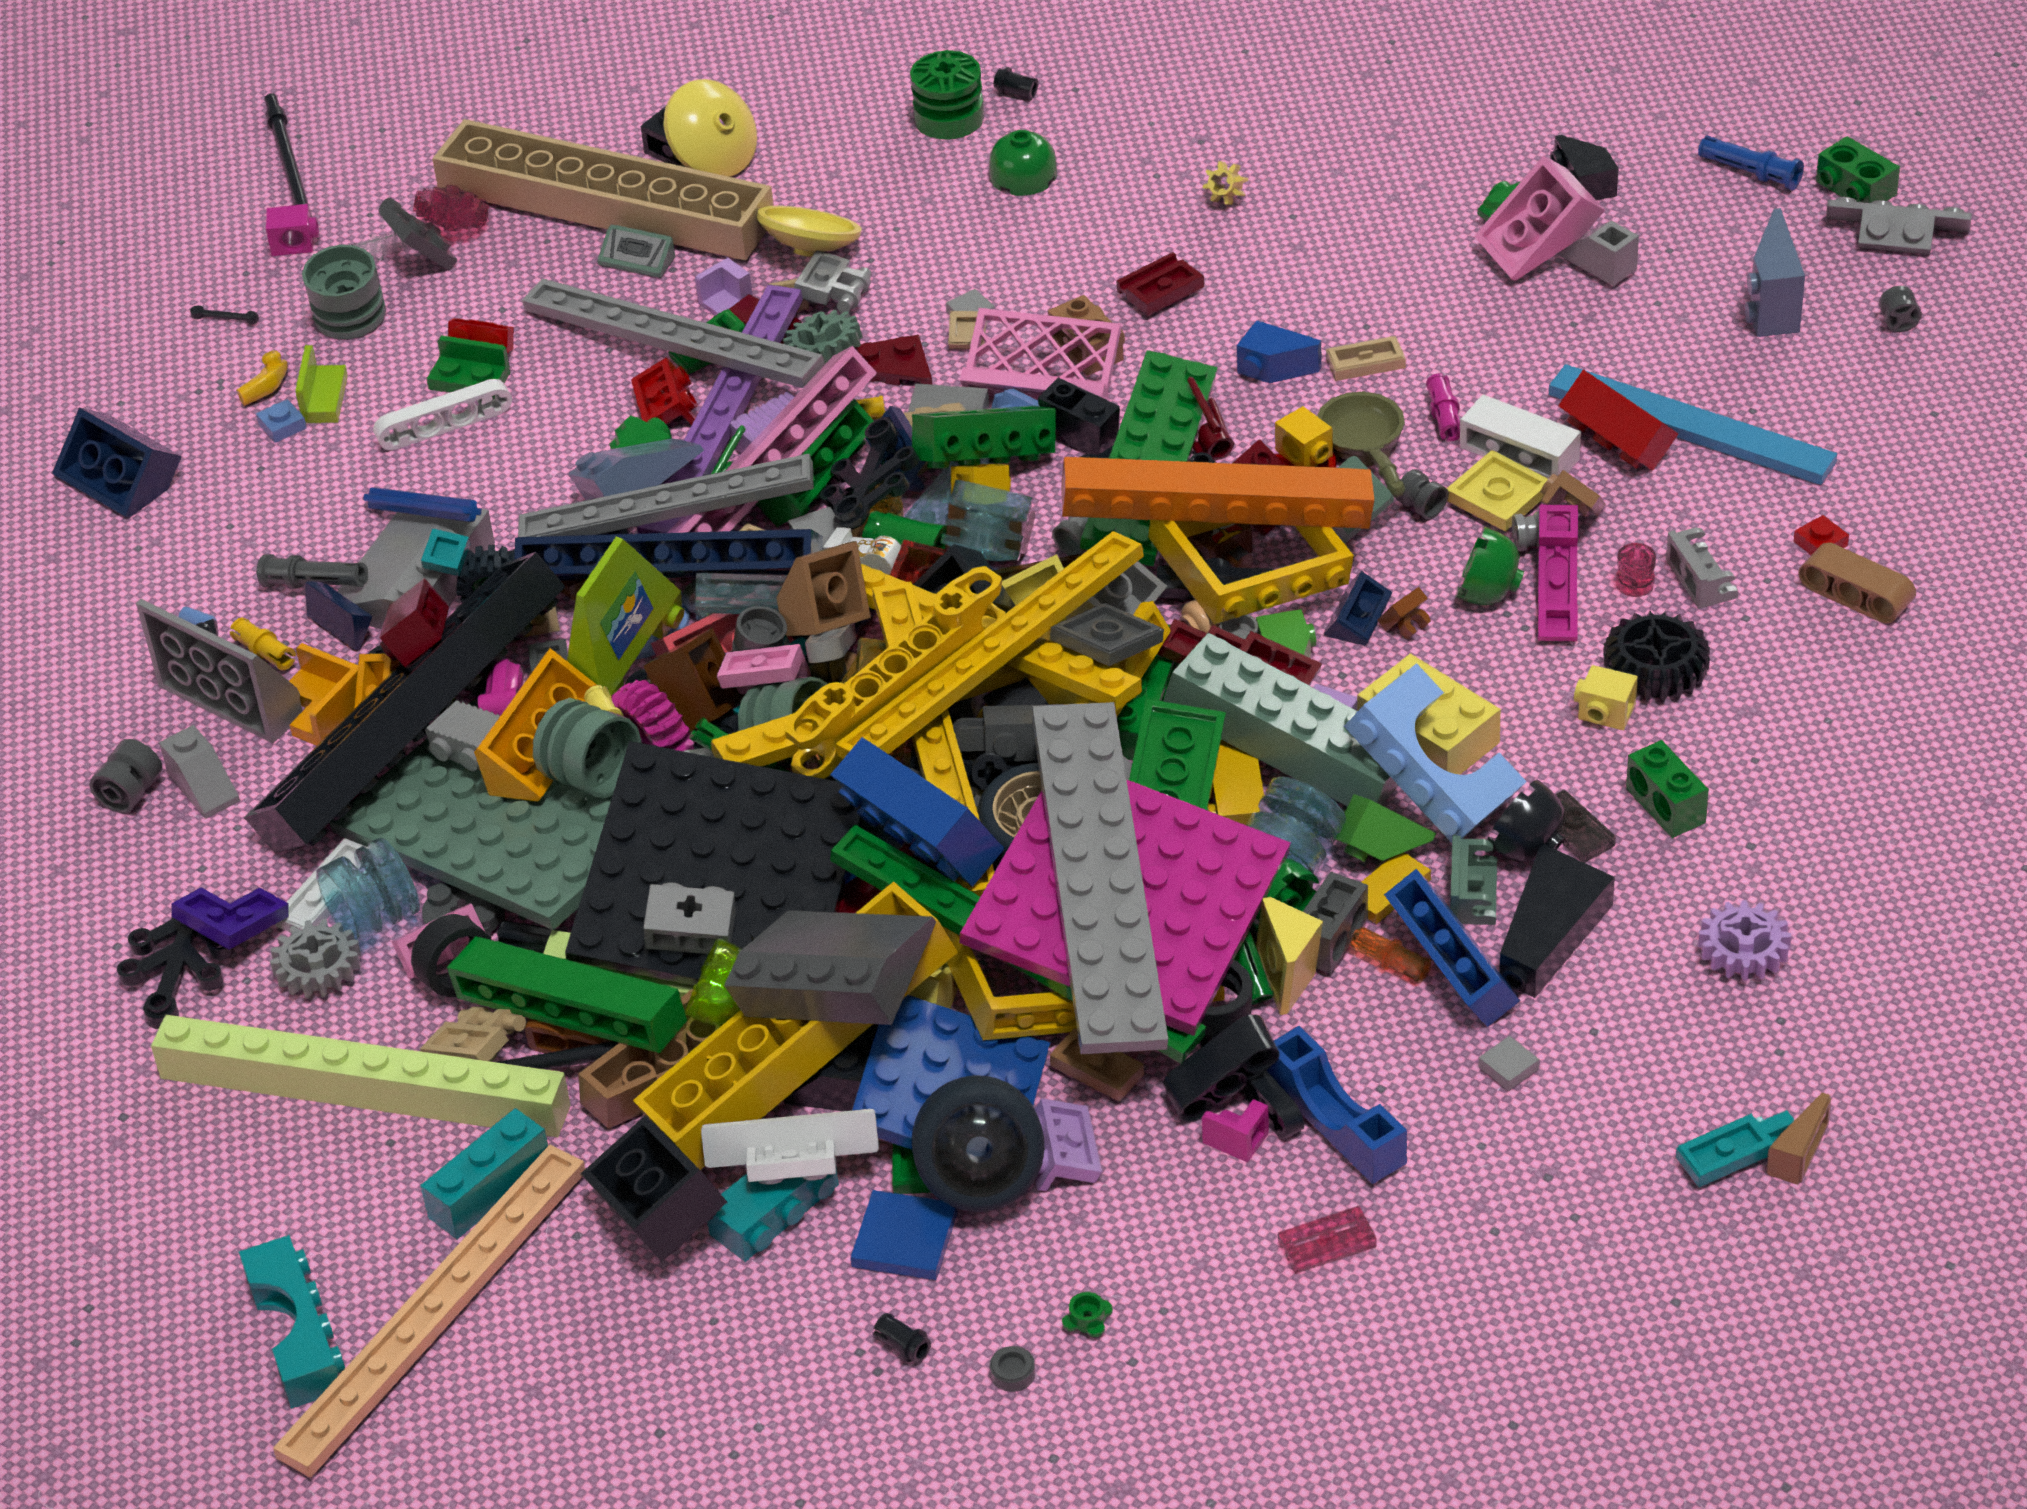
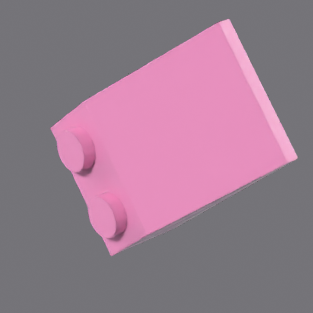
M1543 155L1474 237L1508 276L1516 281L1582 238L1605 210L1567 168Z

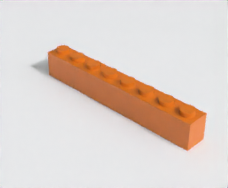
M1064 457L1061 496L1062 516L1370 529L1374 506L1371 469Z

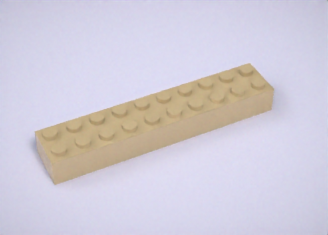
M464 119L432 158L439 192L607 230L611 224L666 235L672 237L674 245L747 260L767 232L757 220L758 209L774 206L772 187L769 185Z

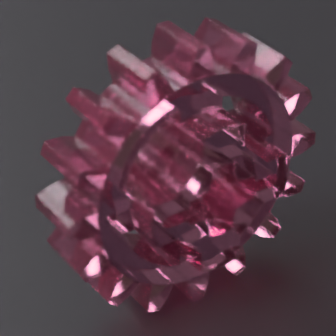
M447 184L446 187H434L433 190L429 188H423V191L418 190L414 198L413 211L416 212V216L424 217V221L441 226L447 231H456V229L460 228L469 229V226L479 228L480 225H486L490 205L486 204L485 199H478V195L473 192L462 190L456 185Z

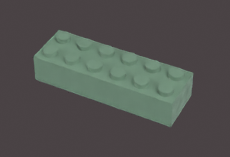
M1207 633L1172 672L1164 702L1226 712L1221 740L1347 807L1353 794L1383 805L1397 788L1396 782L1344 727L1357 713V710L1299 681L1294 676L1263 662L1260 658L1252 656L1229 644L1227 641Z

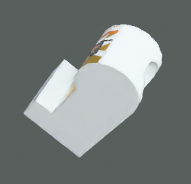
M837 527L823 547V549H828L857 541L861 564L880 570L890 576L903 557L902 546L895 539L888 536H879L876 539L852 537L850 528Z

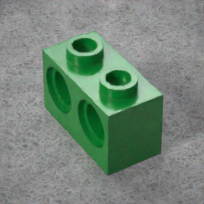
M1846 136L1818 154L1816 182L1841 197H1850L1857 202L1888 201L1897 195L1900 166Z
M1663 740L1628 755L1627 791L1671 838L1706 823L1709 789Z

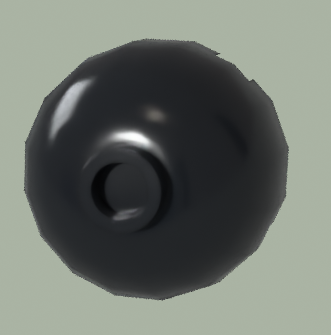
M1538 779L1529 784L1535 790L1529 796L1521 792L1498 819L1493 827L1499 833L1496 838L1488 836L1487 838L1493 844L1494 850L1513 861L1522 863L1533 861L1543 844L1557 850L1565 839L1560 834L1565 823V811L1561 801L1551 789Z

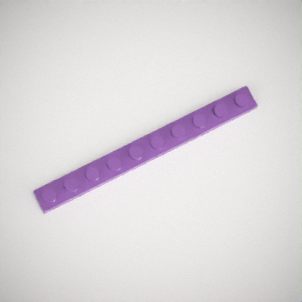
M768 284L742 333L780 343L803 301L801 289ZM725 366L722 368L684 439L687 442L700 444L704 451L660 485L711 474L732 435L731 421L736 420L738 416L743 414L762 378L761 376ZM681 517L637 526L638 534L667 533Z

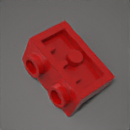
M666 357L631 379L643 421L647 422L651 418L656 417L667 425L673 419L682 415L692 426L697 417L695 409L698 407V403L689 390L688 386L692 383L683 367L679 366L676 368Z

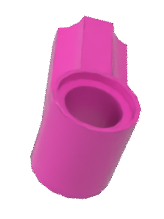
M502 659L494 664L487 674L486 693L478 696V708H481L483 711L487 710L489 713L493 712L495 715L503 713L523 685L524 675L520 664H514L508 659Z

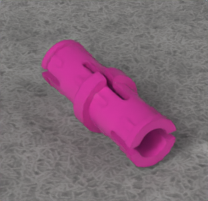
M1443 373L1431 375L1426 381V387L1431 398L1430 412L1437 420L1440 437L1443 440L1446 438L1449 442L1455 441L1460 438L1459 401L1452 394L1450 380L1447 375L1444 377Z

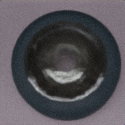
M973 1075L947 1082L927 1098L914 1122L912 1151L915 1165L922 1181L937 1198L960 1210L987 1212L1013 1203L1034 1183L1044 1158L1045 1140L1043 1129L1031 1102L1017 1088L994 1077ZM975 1137H985L991 1142V1147L985 1155L973 1156L967 1151V1145L970 1140Z

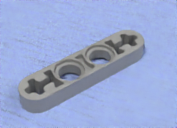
M854 623L817 635H810L805 642L808 662L818 663L842 658L857 639Z

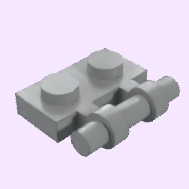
M816 250L796 280L794 288L801 289L802 297L810 303L827 305L830 299L838 300L837 309L841 313L849 312L857 307L861 300V294L868 290L871 284L870 278L872 273L865 267L859 270L849 268V259Z

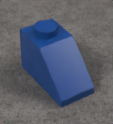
M1258 320L1254 322L1236 345L1237 373L1266 383H1274L1318 373L1322 368L1321 340Z

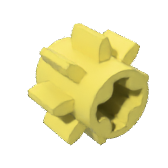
M1218 161V170L1205 171L1209 178L1208 183L1202 187L1210 189L1213 193L1210 199L1212 202H1218L1223 196L1225 204L1233 205L1234 196H1245L1242 187L1243 183L1248 181V178L1241 177L1238 174L1240 165L1233 164L1228 170L1226 162ZM1223 177H1227L1226 181L1230 184L1228 189H1223L1224 184L1221 182Z

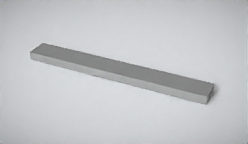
M804 454L520 514L518 537L597 535L814 489L813 462L810 454Z

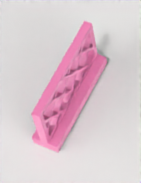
M979 308L966 367H962L961 385L962 387L987 388L989 399H994L997 393L1014 388L1038 400V397L1058 378L1050 376L1045 368L1059 358H1062L1070 370L1059 376V378L1109 401L1108 391L1121 333L1120 323ZM986 320L1001 321L1006 327L1005 330L992 339H989L984 333ZM1027 324L1036 325L1042 333L1024 343L1016 332ZM1061 329H1071L1077 337L1060 348L1052 335ZM1098 332L1110 334L1109 343L1098 351H1095L1087 341V339ZM1012 335L1020 347L1004 358L995 346ZM1047 339L1056 351L1039 362L1030 350ZM1080 344H1083L1091 355L1074 366L1066 354ZM990 349L999 360V362L988 369L976 367L978 357ZM1026 353L1034 366L1024 373L1014 372L1009 364ZM1106 355L1105 363H1104V361H1103L1101 358ZM1097 362L1103 369L1101 382L1085 380L1080 372Z

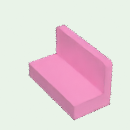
M800 644L727 652L717 674L721 688L736 687L740 694H746L749 689L759 684L787 682L798 678L812 677Z

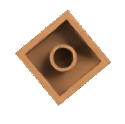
M857 541L834 546L795 559L776 598L779 613L787 623L786 636L817 635L871 618Z

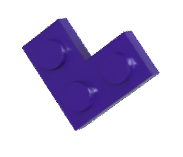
M201 887L171 903V917L230 950L289 917V903L260 887L229 903Z

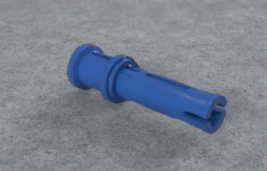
M1705 135V138H1702L1698 148V155L1702 158L1712 159L1756 174V177L1763 182L1772 180L1784 184L1788 190L1797 188L1804 172V162L1802 160H1787L1778 157L1774 151L1756 152L1736 144L1718 140L1709 135Z

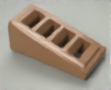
M1822 1092L1770 1146L1767 1162L1768 1175L1796 1185L1802 1183L1829 1125L1832 1099L1829 1094Z

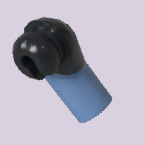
M187 606L183 607L179 612L178 617L217 636L219 635L217 620L214 616Z

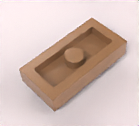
M1076 1028L1050 1054V1066L1119 1102L1144 1076V1064L1122 1052L1080 1054Z

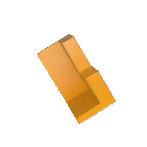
M301 643L296 648L300 670L289 682L298 689L301 706L305 707V709L289 726L292 736L317 746L354 710L358 665Z

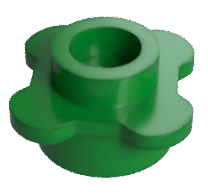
M1079 1293L1071 1298L1069 1314L1062 1318V1325L1067 1331L1079 1330L1080 1332L1088 1333L1091 1337L1101 1336L1105 1332L1104 1322L1106 1317L1113 1313L1112 1304L1107 1300H1103L1096 1293Z

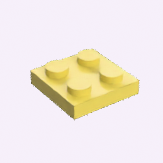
M1491 450L1447 487V501L1506 532L1512 527L1513 514L1521 513L1526 515L1541 502L1544 494L1540 491L1548 478Z

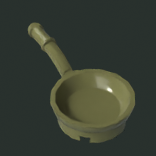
M1365 391L1345 393L1326 402L1320 408L1317 417L1333 428V453H1335L1336 461L1339 462V457L1347 460L1349 457L1356 456L1366 467L1375 465L1379 470V476L1383 478L1387 489L1394 498L1401 497L1405 492V485L1396 472V466L1389 459L1390 451L1393 448L1396 449L1397 441L1405 425L1404 414L1395 401L1381 394Z

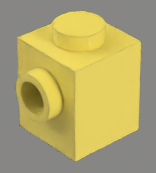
M1591 665L1585 680H1578L1574 692V702L1579 703L1578 719L1624 730L1636 705L1638 676Z

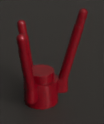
M1189 377L1187 379L1188 384L1207 420V423L1199 428L1198 442H1194L1192 449L1195 453H1207L1211 455L1212 459L1220 460L1229 455L1235 443L1227 431L1215 399L1209 398L1208 405L1195 379Z

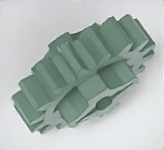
M833 310L829 315H825V312L812 314V317L806 316V322L804 323L795 322L793 324L795 330H787L785 332L787 338L783 339L785 345L821 354L826 364L834 355L851 346L860 347V339L863 338L855 315L850 317L847 311L838 315L837 310Z

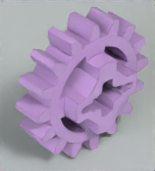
M1742 900L1740 907L1734 908L1729 901L1725 902L1723 912L1712 908L1710 918L1702 919L1698 939V947L1702 948L1701 958L1703 960L1711 959V969L1713 971L1721 967L1725 968V977L1730 978L1737 972L1741 973L1743 981L1748 980L1749 973H1755L1760 979L1765 978V969L1776 973L1779 971L1780 962H1787L1791 933L1787 932V920L1778 921L1777 910H1772L1768 913L1763 912V903H1758L1755 908H1750L1747 900Z

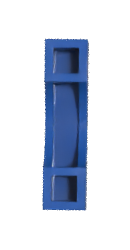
M1297 1026L1274 1040L1280 1056L1267 1071L1294 1100L1301 1114L1372 1184L1407 1164V1129L1381 1104L1376 1105L1370 1110L1357 1104L1337 1080L1330 1066L1326 1051L1301 1026Z

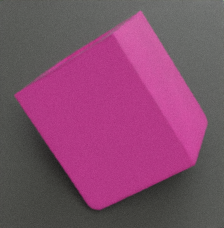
M1254 1099L1241 1116L1228 1110H1223L1220 1115L1206 1111L1202 1116L1203 1143L1247 1163L1269 1134L1268 1105Z

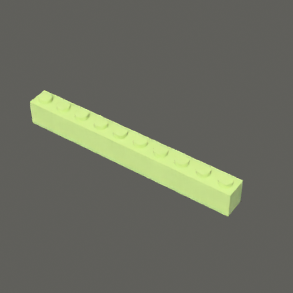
M165 1015L151 1044L161 1079L490 1128L516 1108L543 1127L546 1136L559 1137L571 1106L565 1074L559 1071Z

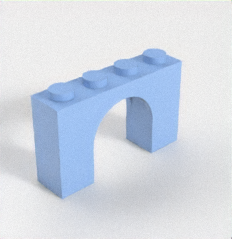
M1416 663L1365 703L1344 727L1452 843V835L1461 836L1464 839L1504 805L1527 781L1500 752L1476 772L1467 775L1450 773L1437 766L1427 757L1418 743L1415 733V722L1444 692Z

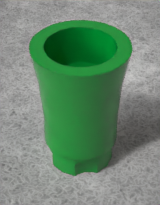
M873 510L868 516L862 538L876 539L879 536H888L895 539L903 549L901 561L925 573L946 551L947 525L922 522L890 512L884 514Z

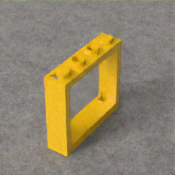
M1150 520L1148 538L1214 624L1349 584L1354 555L1331 527L1295 526L1319 557L1223 585L1187 537L1234 523Z
M943 927L958 951L947 961V964L952 971V975L982 1040L1068 1033L1074 1028L1077 1029L1073 1001L1057 992L994 997L972 949L959 943V935Z

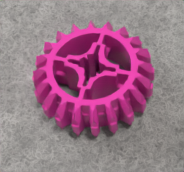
M636 680L631 684H625L612 695L611 698L614 706L619 708L623 716L629 718L637 726L641 743L679 751L694 749L692 746L694 742L689 739V727L682 720L683 715L677 712L675 704L671 703L667 699L666 693L660 692L656 685L650 684L646 680Z

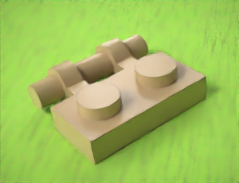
M480 1006L471 1007L469 1010L463 1009L458 1014L457 1023L445 1021L420 1050L421 1052L492 1062L496 1058L497 1052L508 1042L506 1035L514 1031L524 1030L526 1020L522 1015L512 1014L509 1009H497L494 1012Z

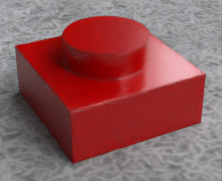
M1821 515L1794 530L1793 542L1812 555L1823 543H1833L1846 548L1849 543V534L1825 515Z

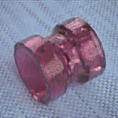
M1630 543L1624 545L1617 554V589L1626 596L1642 597L1653 590L1655 585L1656 553L1652 547L1646 544Z

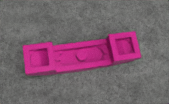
M1539 505L1538 641H1577L1578 505Z

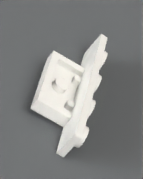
M874 1109L705 1124L701 1127L704 1161L707 1168L746 1164L748 1182L758 1181L761 1184H776L785 1178L802 1177L806 1180H819L828 1174H836V1156L877 1152L879 1149Z

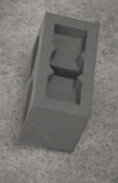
M1330 872L1304 909V913L1323 921L1316 969L1331 974L1367 921V884Z

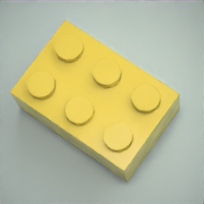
M1410 653L1357 694V711L1417 663L1444 692L1416 720L1415 733L1418 743L1427 757L1437 766L1450 773L1460 775L1500 743L1501 709Z

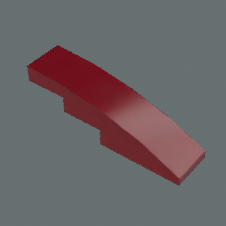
M1174 619L1169 627L1171 632L1157 655L1180 664L1207 633H1210L1217 638L1227 641L1236 648L1260 658L1263 662L1294 676L1309 686L1322 666V663L1253 631H1250L1246 639H1243L1214 625L1205 633L1177 619Z

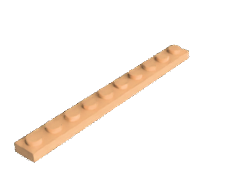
M550 1144L273 1447L276 1459L311 1478L582 1177L580 1173L585 1170L584 1161Z

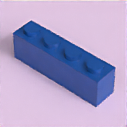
M1417 869L1384 894L1467 1006L1487 1027L1521 1001L1436 889Z

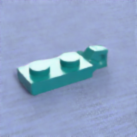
M1787 1110L1767 1119H1763L1762 1116L1755 1118L1751 1113L1678 1145L1676 1148V1159L1698 1187H1702L1767 1158L1770 1146L1795 1119Z

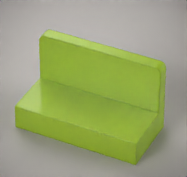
M305 345L295 391L299 410L305 418V423H338L348 378L346 365L317 366L313 345Z

